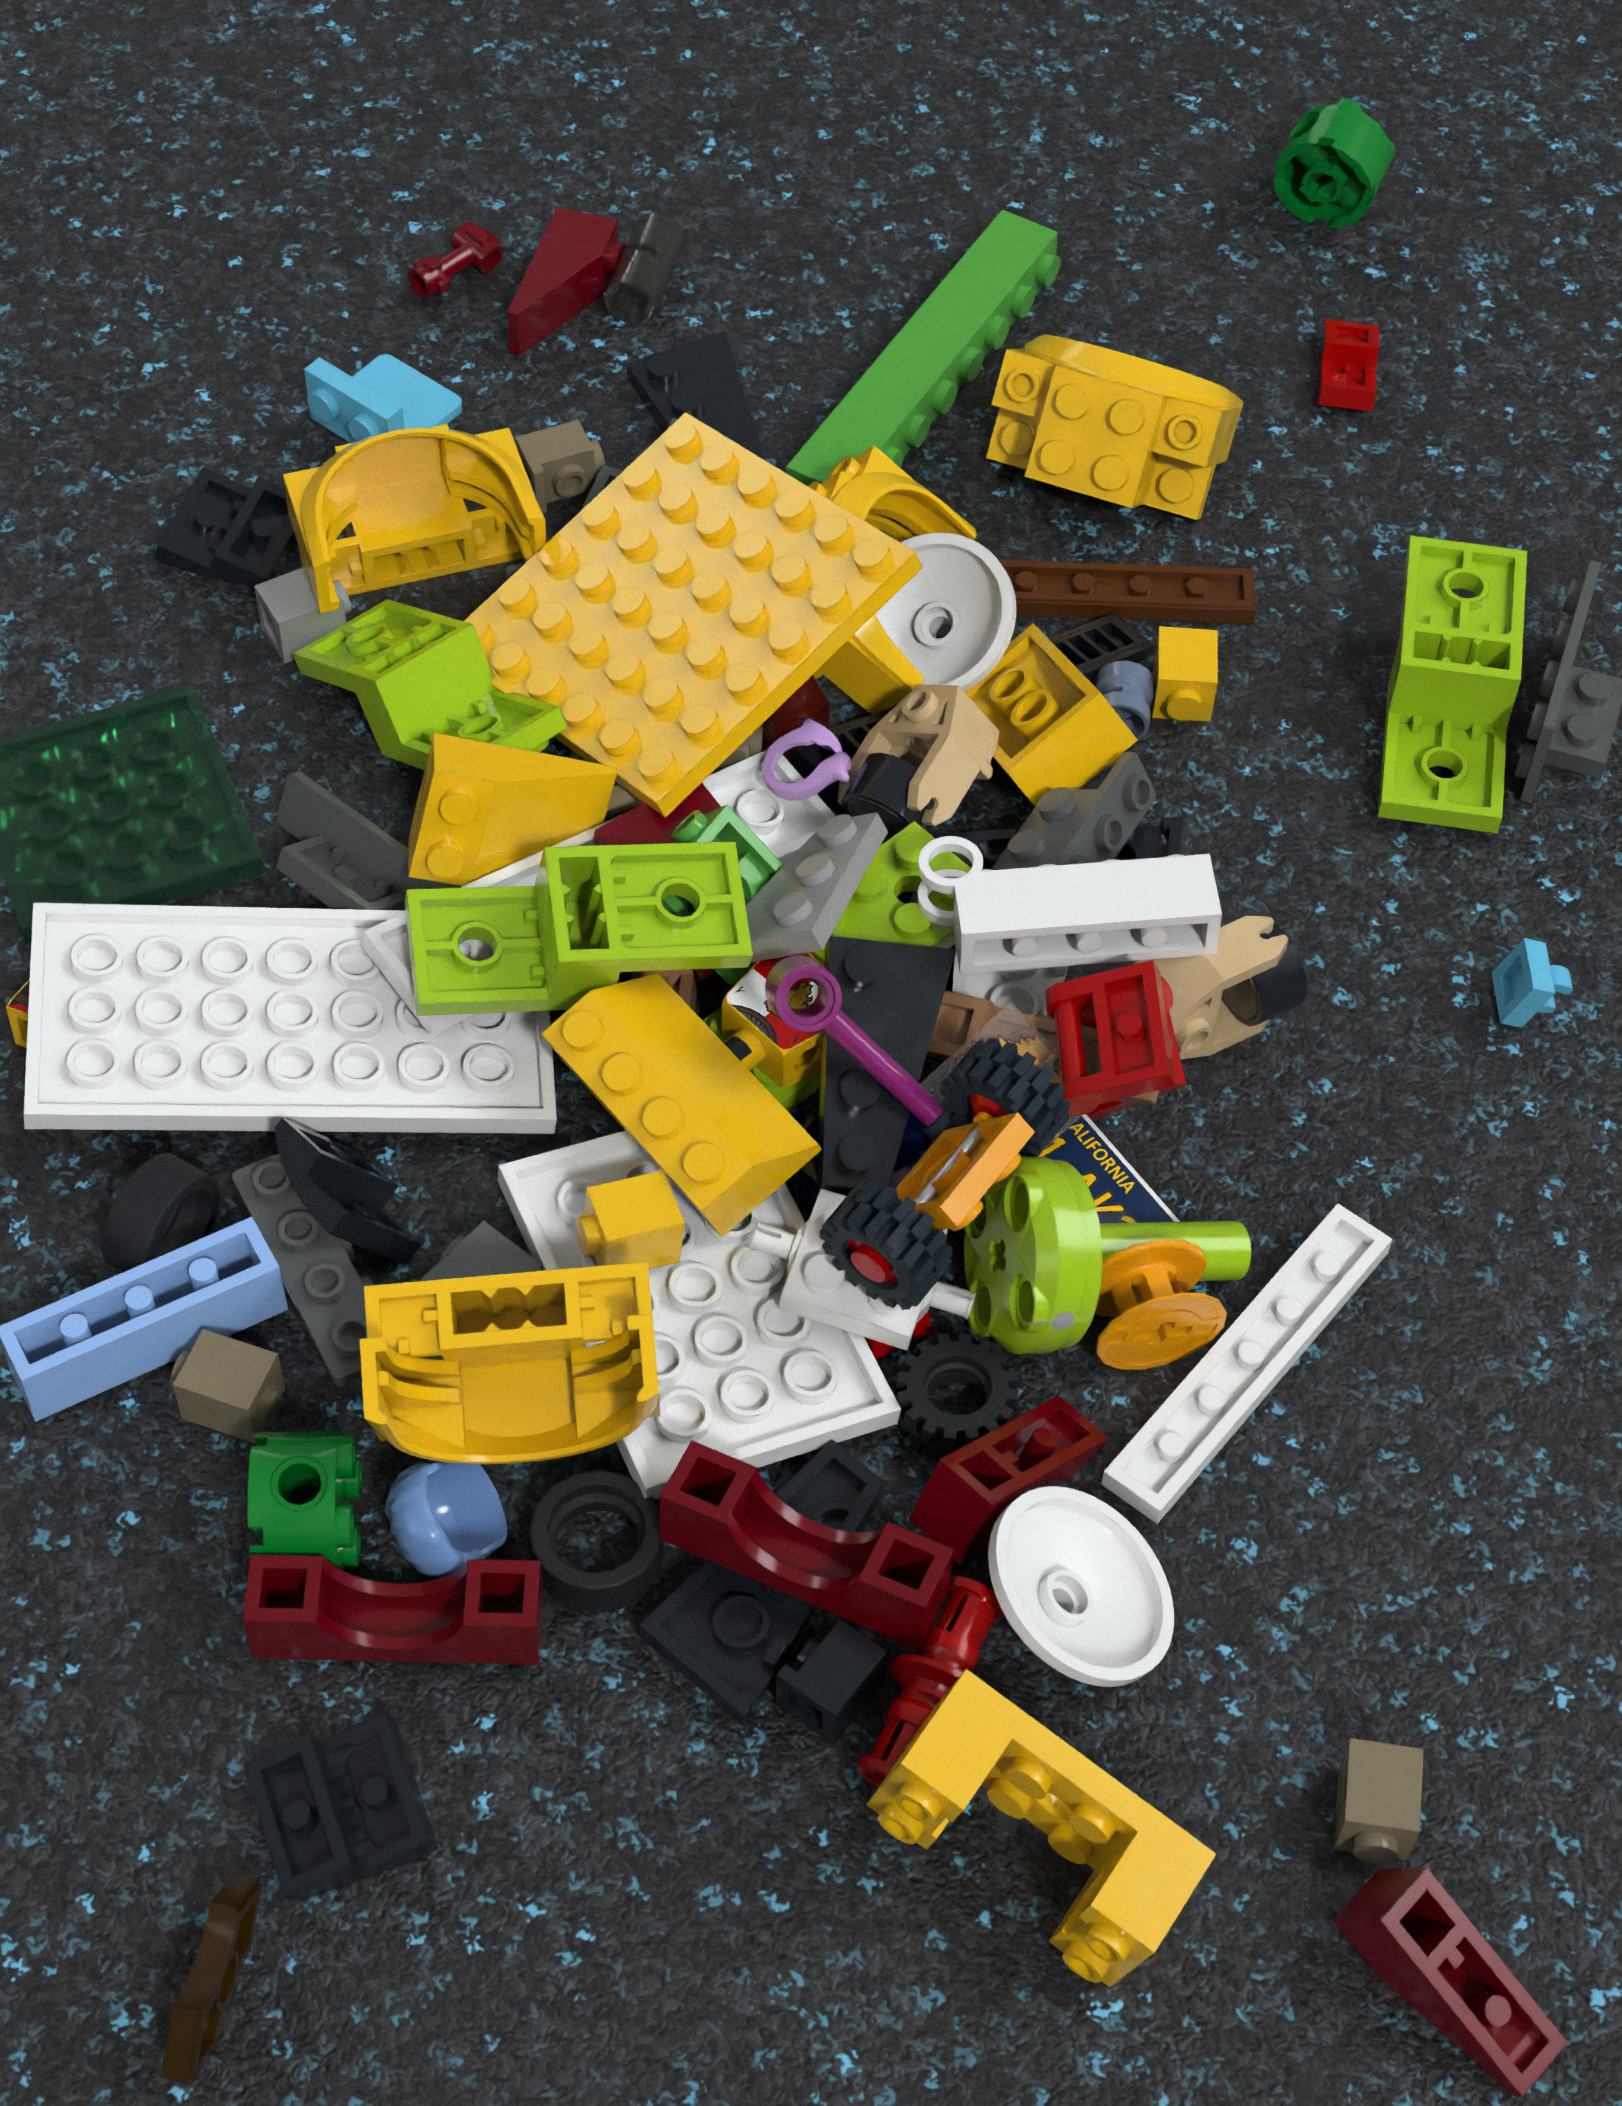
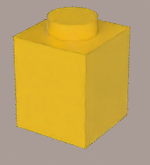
M1159 626L1153 662L1155 689L1152 699V718L1211 722L1218 684V630Z
M664 1170L586 1188L584 1215L577 1217L575 1220L578 1243L585 1257L593 1255L597 1266L648 1262V1269L680 1262L685 1222Z

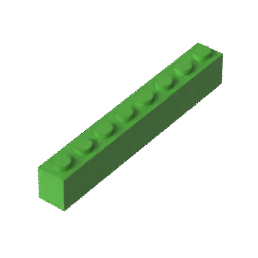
M1002 209L786 466V474L806 486L814 481H818L821 484L828 479L832 469L844 457L851 456L855 458L873 445L897 466L901 467L903 458L913 446L919 447L924 442L930 425L940 413L946 414L950 410L962 385L966 381L972 382L977 377L983 360L992 349L997 350L1002 346L1014 321L1018 317L1024 318L1028 314L1036 294L1043 286L1049 287L1053 283L1061 263L1060 257L1056 255L1058 232Z

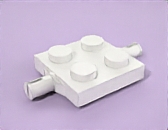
M821 1188L810 1219L799 1229L796 1235L764 1225L761 1222L758 1223L754 1232L750 1249L788 1260V1278L780 1297L778 1308L780 1310L906 1351L908 1350L916 1324L928 1312L930 1306L965 1317V1319L969 1318L977 1293L975 1291L972 1292L937 1281L919 1305L916 1307L912 1306L909 1310H902L899 1304L895 1308L886 1306L880 1295L876 1300L865 1295L866 1287L860 1283L855 1287L846 1280L850 1274L846 1270L838 1271L831 1262L835 1256L825 1254L822 1247L825 1241L820 1239L819 1231L823 1228L821 1226L845 1199L846 1196Z

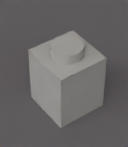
M305 567L254 586L261 627L284 663L295 660L292 653L346 623L345 614L351 613V603L343 584L339 580L333 581L339 599L340 609L321 614Z

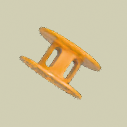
M1160 1239L1133 1245L1111 1254L1103 1260L1101 1288L1095 1314L1102 1317H1116L1098 1336L1096 1353L1104 1364L1120 1370H1143L1167 1365L1192 1355L1210 1343L1223 1329L1227 1312L1220 1300L1204 1293H1187L1196 1285L1205 1272L1207 1258L1200 1246L1185 1240Z

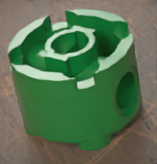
M1341 98L1336 100L1334 104H1324L1310 109L1296 122L1276 160L1274 169L1276 168V176L1273 180L1275 193L1284 207L1302 221L1312 223L1316 217L1329 221L1326 228H1342L1354 224L1368 212L1388 172L1395 154V146L1387 138L1381 126L1362 112L1360 105L1351 99Z
M342 1431L256 1432L254 1435L256 1446H251L249 1458L247 1515L248 1529H254L256 1537L262 1538V1546H249L250 1555L323 1556L342 1571H344L345 1567H359L361 1556L359 1524H354L353 1505L349 1504V1499H361L362 1459L361 1456L356 1457L355 1436H344Z

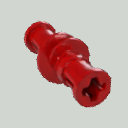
M962 1576L952 1577L948 1591L950 1597L935 1627L930 1628L921 1647V1655H900L893 1660L890 1672L895 1682L902 1688V1692L892 1702L885 1716L886 1724L870 1756H862L855 1767L856 1771L875 1787H879L930 1712L966 1669L973 1672L981 1656L979 1650L994 1620H1001L1004 1617L995 1591L986 1585Z

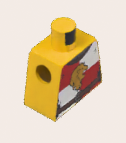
M810 953L798 954V955L810 957V958L816 960L817 962H819V961H818L817 959H815ZM790 956L757 961L732 987L722 1001V1034L726 1039L723 1043L749 1071L757 1067L778 1087L787 1088L821 1070L822 1029L814 1032L795 1030L788 1026L772 1010L767 1002L765 995L767 976L779 961ZM803 978L795 982L788 993L789 1006L795 1009H802L811 1005L818 994L817 980Z

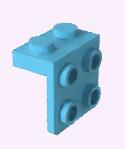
M389 354L378 356L352 377L320 357L304 369L310 418L350 443L393 430L448 424L462 412L460 396Z

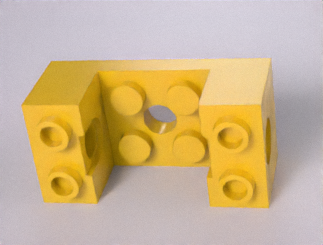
M967 1669L930 1712L866 1804L879 1814V1823L890 1835L907 1844L918 1843L927 1850L939 1837L949 1821L953 1822L964 1811L981 1785L988 1790L987 1796L989 1800L1000 1811L1016 1819L1025 1818L1046 1833L1049 1844L1062 1857L1076 1864L1086 1863L1093 1868V1873L1051 1936L1049 1942L1063 1952L1062 1959L1073 1972L1090 1982L1100 1983L1102 1981L1109 1987L1155 1953L1216 1855L1207 1846Z

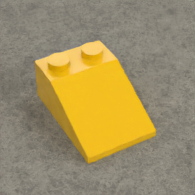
M1034 623L1009 643L999 663L981 682L965 691L966 695L999 730L997 749L993 759L1034 807H1036L1037 802L1048 789L1082 788L1103 769L1114 765L1121 755L1138 741L1101 692Z
M433 733L408 837V876L465 886L544 850V847H551L604 823L617 776V767Z

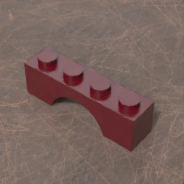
M693 1440L689 1443L660 1495V1540L918 1650L921 1649L948 1594L954 1549L890 1522L885 1523L874 1531L861 1533L841 1531L819 1524L801 1515L780 1500L766 1485L755 1466Z
M250 1555L243 1624L252 1659L540 1665L544 1606L541 1562L468 1559L459 1570L444 1578L422 1583L397 1584L367 1580L348 1574L335 1567L323 1556Z

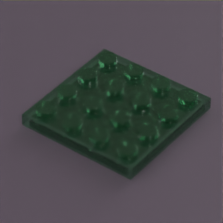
M193 684L0 738V872L25 943L31 942L33 903L157 905L265 873L262 854Z

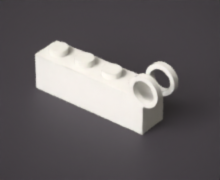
M945 836L934 839L926 844L920 852L918 870L922 882L918 888V907L923 916L929 921L941 926H953L960 974L1217 954L1222 911L1210 854L1186 856L1175 854L1160 858L1110 859L1095 863L1045 864L1029 868L990 870L983 869V856L979 848L971 841L961 837ZM957 852L966 856L973 866L968 873L957 869H942L933 872L929 863L940 853ZM934 890L944 894H954V911H945L935 907L929 901L928 896L930 892Z

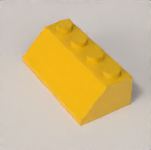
M658 973L590 990L541 1033L569 1069L661 1170H664L665 1175L722 1238L822 1150L819 1144Z

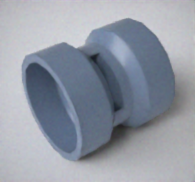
M1115 661L1106 664L1099 670L1095 687L1139 741L1147 734L1150 725L1151 712L1149 705L1154 696V676L1146 667L1139 663Z

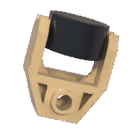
M918 684L868 732L851 760L852 765L848 773L849 781L846 783L840 781L838 803L843 806L845 813L851 817L878 812L888 831L883 840L884 842L914 821L928 832L931 826H936L953 816L974 779L989 780L993 772L991 759L997 749L999 730L958 685Z
M1244 916L1220 927L1217 954L1150 959L1154 960L1160 975L1166 979L1173 993V1005L1169 1012L1181 1060L1211 1056L1262 1032L1269 1019L1301 1005L1307 996V980L1299 954L1284 931L1268 916ZM1138 960V961L1135 962L1134 964H1138V963H1142V962H1146V961H1150V960Z

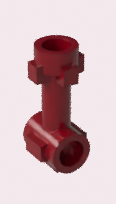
M472 222L462 224L456 230L451 240V246L454 250L439 259L432 256L427 260L421 258L413 263V269L408 273V280L412 289L419 297L428 299L436 293L442 295L450 290L451 280L449 278L471 264L483 273L492 271L499 264L503 256V248L499 245V239L487 229H481Z

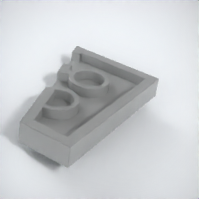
M878 812L854 817L843 814L826 821L747 903L746 913L753 951L751 962L822 951L888 833Z

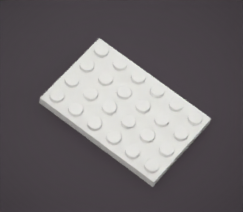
M621 1131L498 1165L497 1181L531 1256L543 1264V1271L597 1266L593 1255L588 1257L583 1255L578 1243L575 1227L576 1218L584 1215L587 1187L662 1170L626 1131ZM666 1176L685 1222L680 1262L649 1269L661 1416L648 1417L633 1433L616 1442L630 1475L639 1485L644 1499L652 1497L654 1500L660 1499L664 1487L691 1440L759 1468L825 1447L831 1440L838 1443L898 1424L901 1408L863 1336L778 1309L780 1297L788 1278V1260L755 1249L752 1250L750 1246L759 1222L795 1235L805 1224L786 1184L781 1185L722 1238ZM606 1341L588 1342L585 1343V1347L597 1345Z

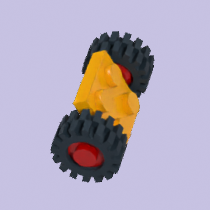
M989 1038L986 1043L982 1039L971 1047L945 1078L944 1084L940 1087V1094L946 1097L942 1101L945 1110L956 1112L951 1120L957 1127L944 1130L896 1189L886 1186L882 1191L876 1182H869L866 1186L861 1182L850 1191L821 1226L823 1228L819 1231L820 1239L825 1241L822 1245L825 1254L835 1256L831 1263L838 1271L846 1270L850 1274L846 1280L855 1287L859 1283L866 1287L865 1295L874 1300L879 1295L882 1296L884 1304L892 1308L899 1304L902 1310H909L912 1306L916 1307L920 1304L952 1263V1259H950L953 1254L952 1248L944 1243L947 1236L943 1230L951 1229L952 1231H957L972 1222L981 1212L983 1203L980 1199L991 1185L1010 1175L1019 1165L1021 1157H1038L1067 1122L1070 1116L1067 1113L1071 1108L1070 1102L1067 1099L1061 1098L1066 1093L1062 1084L1050 1082L1054 1074L1047 1066L1039 1069L1033 1064L1037 1059L1035 1056L1027 1051L1022 1057L1018 1054L1017 1045L1008 1041L1002 1047L998 1039Z

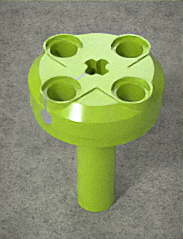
M1021 1157L1019 1165L1010 1175L991 1185L980 1199L983 1203L981 1212L972 1222L964 1227L966 1282L969 1291L977 1292L968 1318L970 1327L976 1336L992 1337L1004 1350L1012 1354H1046L1056 1350L1068 1349L1077 1344L1088 1330L1096 1311L1101 1288L1103 1260L1111 1254L1133 1245L1160 1239L1185 1240L1200 1246L1207 1258L1204 1275L1199 1281L1240 1280L1246 1275L1251 1261L1250 1238L1246 1228L1239 1221L1099 1223L1093 1197L1082 1175L1068 1162L1051 1160L1046 1157Z

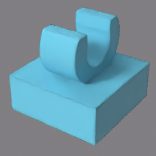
M1523 938L1492 972L1500 1023L1522 1028L1537 1012L1552 1013L1556 1009L1553 996L1555 992L1570 995L1573 991L1569 970L1560 965H1550L1546 943Z

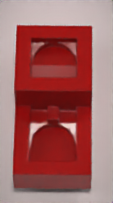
M1325 319L1320 361L1318 405L1373 412L1376 396V364L1380 349L1378 325Z

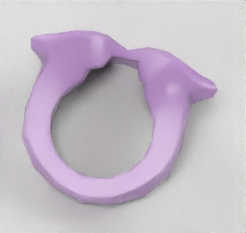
M808 718L801 727L780 737L768 748L762 772L767 787L776 796L794 801L805 800L838 780L846 783L850 779L848 773L852 764L850 757L842 751V747L835 735L823 725ZM815 743L834 754L822 761L806 779L797 783L781 782L775 777V764L779 757L786 750L795 746H808Z

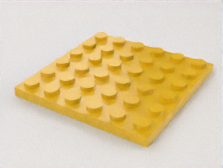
M685 412L551 538L539 552L534 554L466 618L464 622L471 623L474 626L494 676L491 682L494 689L504 694L515 692L559 706L568 728L553 737L588 762L617 767L615 782L666 818L923 567L916 552Z

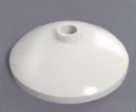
M930 533L912 537L900 543L916 552L923 568L876 613V616L890 639L925 678L924 685H958L965 692L981 682L996 667L1009 646L1016 622V597L1012 582L999 560L987 548L972 539L950 533ZM951 625L950 632L945 637L936 638V634L942 626Z
M1047 1486L1030 1490L1014 1500L999 1515L991 1532L988 1549L991 1582L1000 1608L1008 1623L1021 1641L1038 1658L1072 1679L1101 1687H1116L1132 1683L1146 1675L1160 1663L1170 1646L1173 1636L1174 1607L1172 1595L1165 1573L1153 1550L1138 1530L1125 1517L1092 1495L1061 1486Z

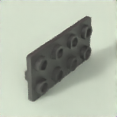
M1590 560L1584 581L1572 578L1562 612L1573 615L1572 621L1560 618L1550 652L1561 656L1560 661L1548 659L1539 689V695L1548 697L1549 700L1548 703L1536 700L1526 738L1536 740L1537 742L1536 745L1524 742L1514 776L1525 779L1520 798L1522 802L1532 804L1544 764L1601 779L1622 706V678L1573 666L1601 568V562Z

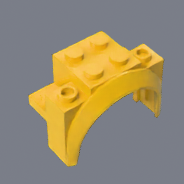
M1043 334L1026 343L1024 348L1006 349L991 405L1000 408L986 458L1025 469L1024 477L1122 506L1134 508L1144 504L1199 520L1216 464L1227 461L1244 402L1227 388L1195 375L1096 345Z
M448 424L388 431L355 443L335 446L336 454L320 467L283 474L288 513L299 546L302 567L306 568L320 614L340 609L339 599L333 581L336 580L343 584L348 596L523 559V557L525 562H527L546 544L545 518L537 503L510 428L476 435L449 429ZM464 499L474 501L487 508L468 512ZM345 528L348 538L336 540Z
M875 445L855 458L851 456L844 457L836 464L830 472L828 479L820 484L818 481H814L808 485L814 491L875 528L885 531L899 542L930 533H950L972 540L977 535L976 529L933 493L913 480ZM875 614L800 688L824 675L872 715L888 710L898 704L918 684H923L925 678L890 639Z
M648 1262L364 1286L367 1338L360 1339L364 1419L374 1429L380 1441H388L404 1453L423 1459L458 1464H512L556 1459L585 1453L615 1443L633 1433L648 1417L661 1416ZM606 1341L597 1345L585 1347V1343L588 1342ZM442 1355L444 1360L425 1359L418 1357Z

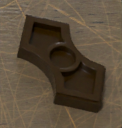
M235 1872L210 1902L208 1917L196 1959L179 1997L172 2006L161 2078L187 2084L190 2079L192 2080L217 2047L222 2020L231 1991L252 1947L262 1888L260 1878Z

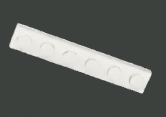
M1337 1203L1105 1469L1101 1485L1158 1524L1389 1252L1392 1238Z

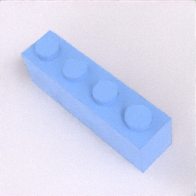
M250 1217L0 1326V1342L10 1371L35 1422L176 1360L184 1350H192L202 1329L228 1337L288 1310L280 1267L254 1219Z

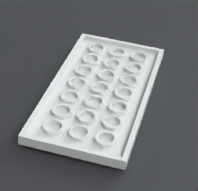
M33 903L24 1129L275 1131L274 1128L280 1119L285 1118L314 1132L554 1134L557 1114L553 1053L551 1045L541 1034L551 1025L550 1011L479 1013L430 1036L362 947L364 930L404 913V910Z

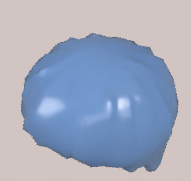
M433 1460L415 1462L397 1476L390 1488L385 1506V1514L391 1527L390 1532L404 1558L419 1573L426 1574L435 1579L444 1578L459 1570L468 1559L484 1560L507 1539L506 1517L498 1492L480 1464H458Z

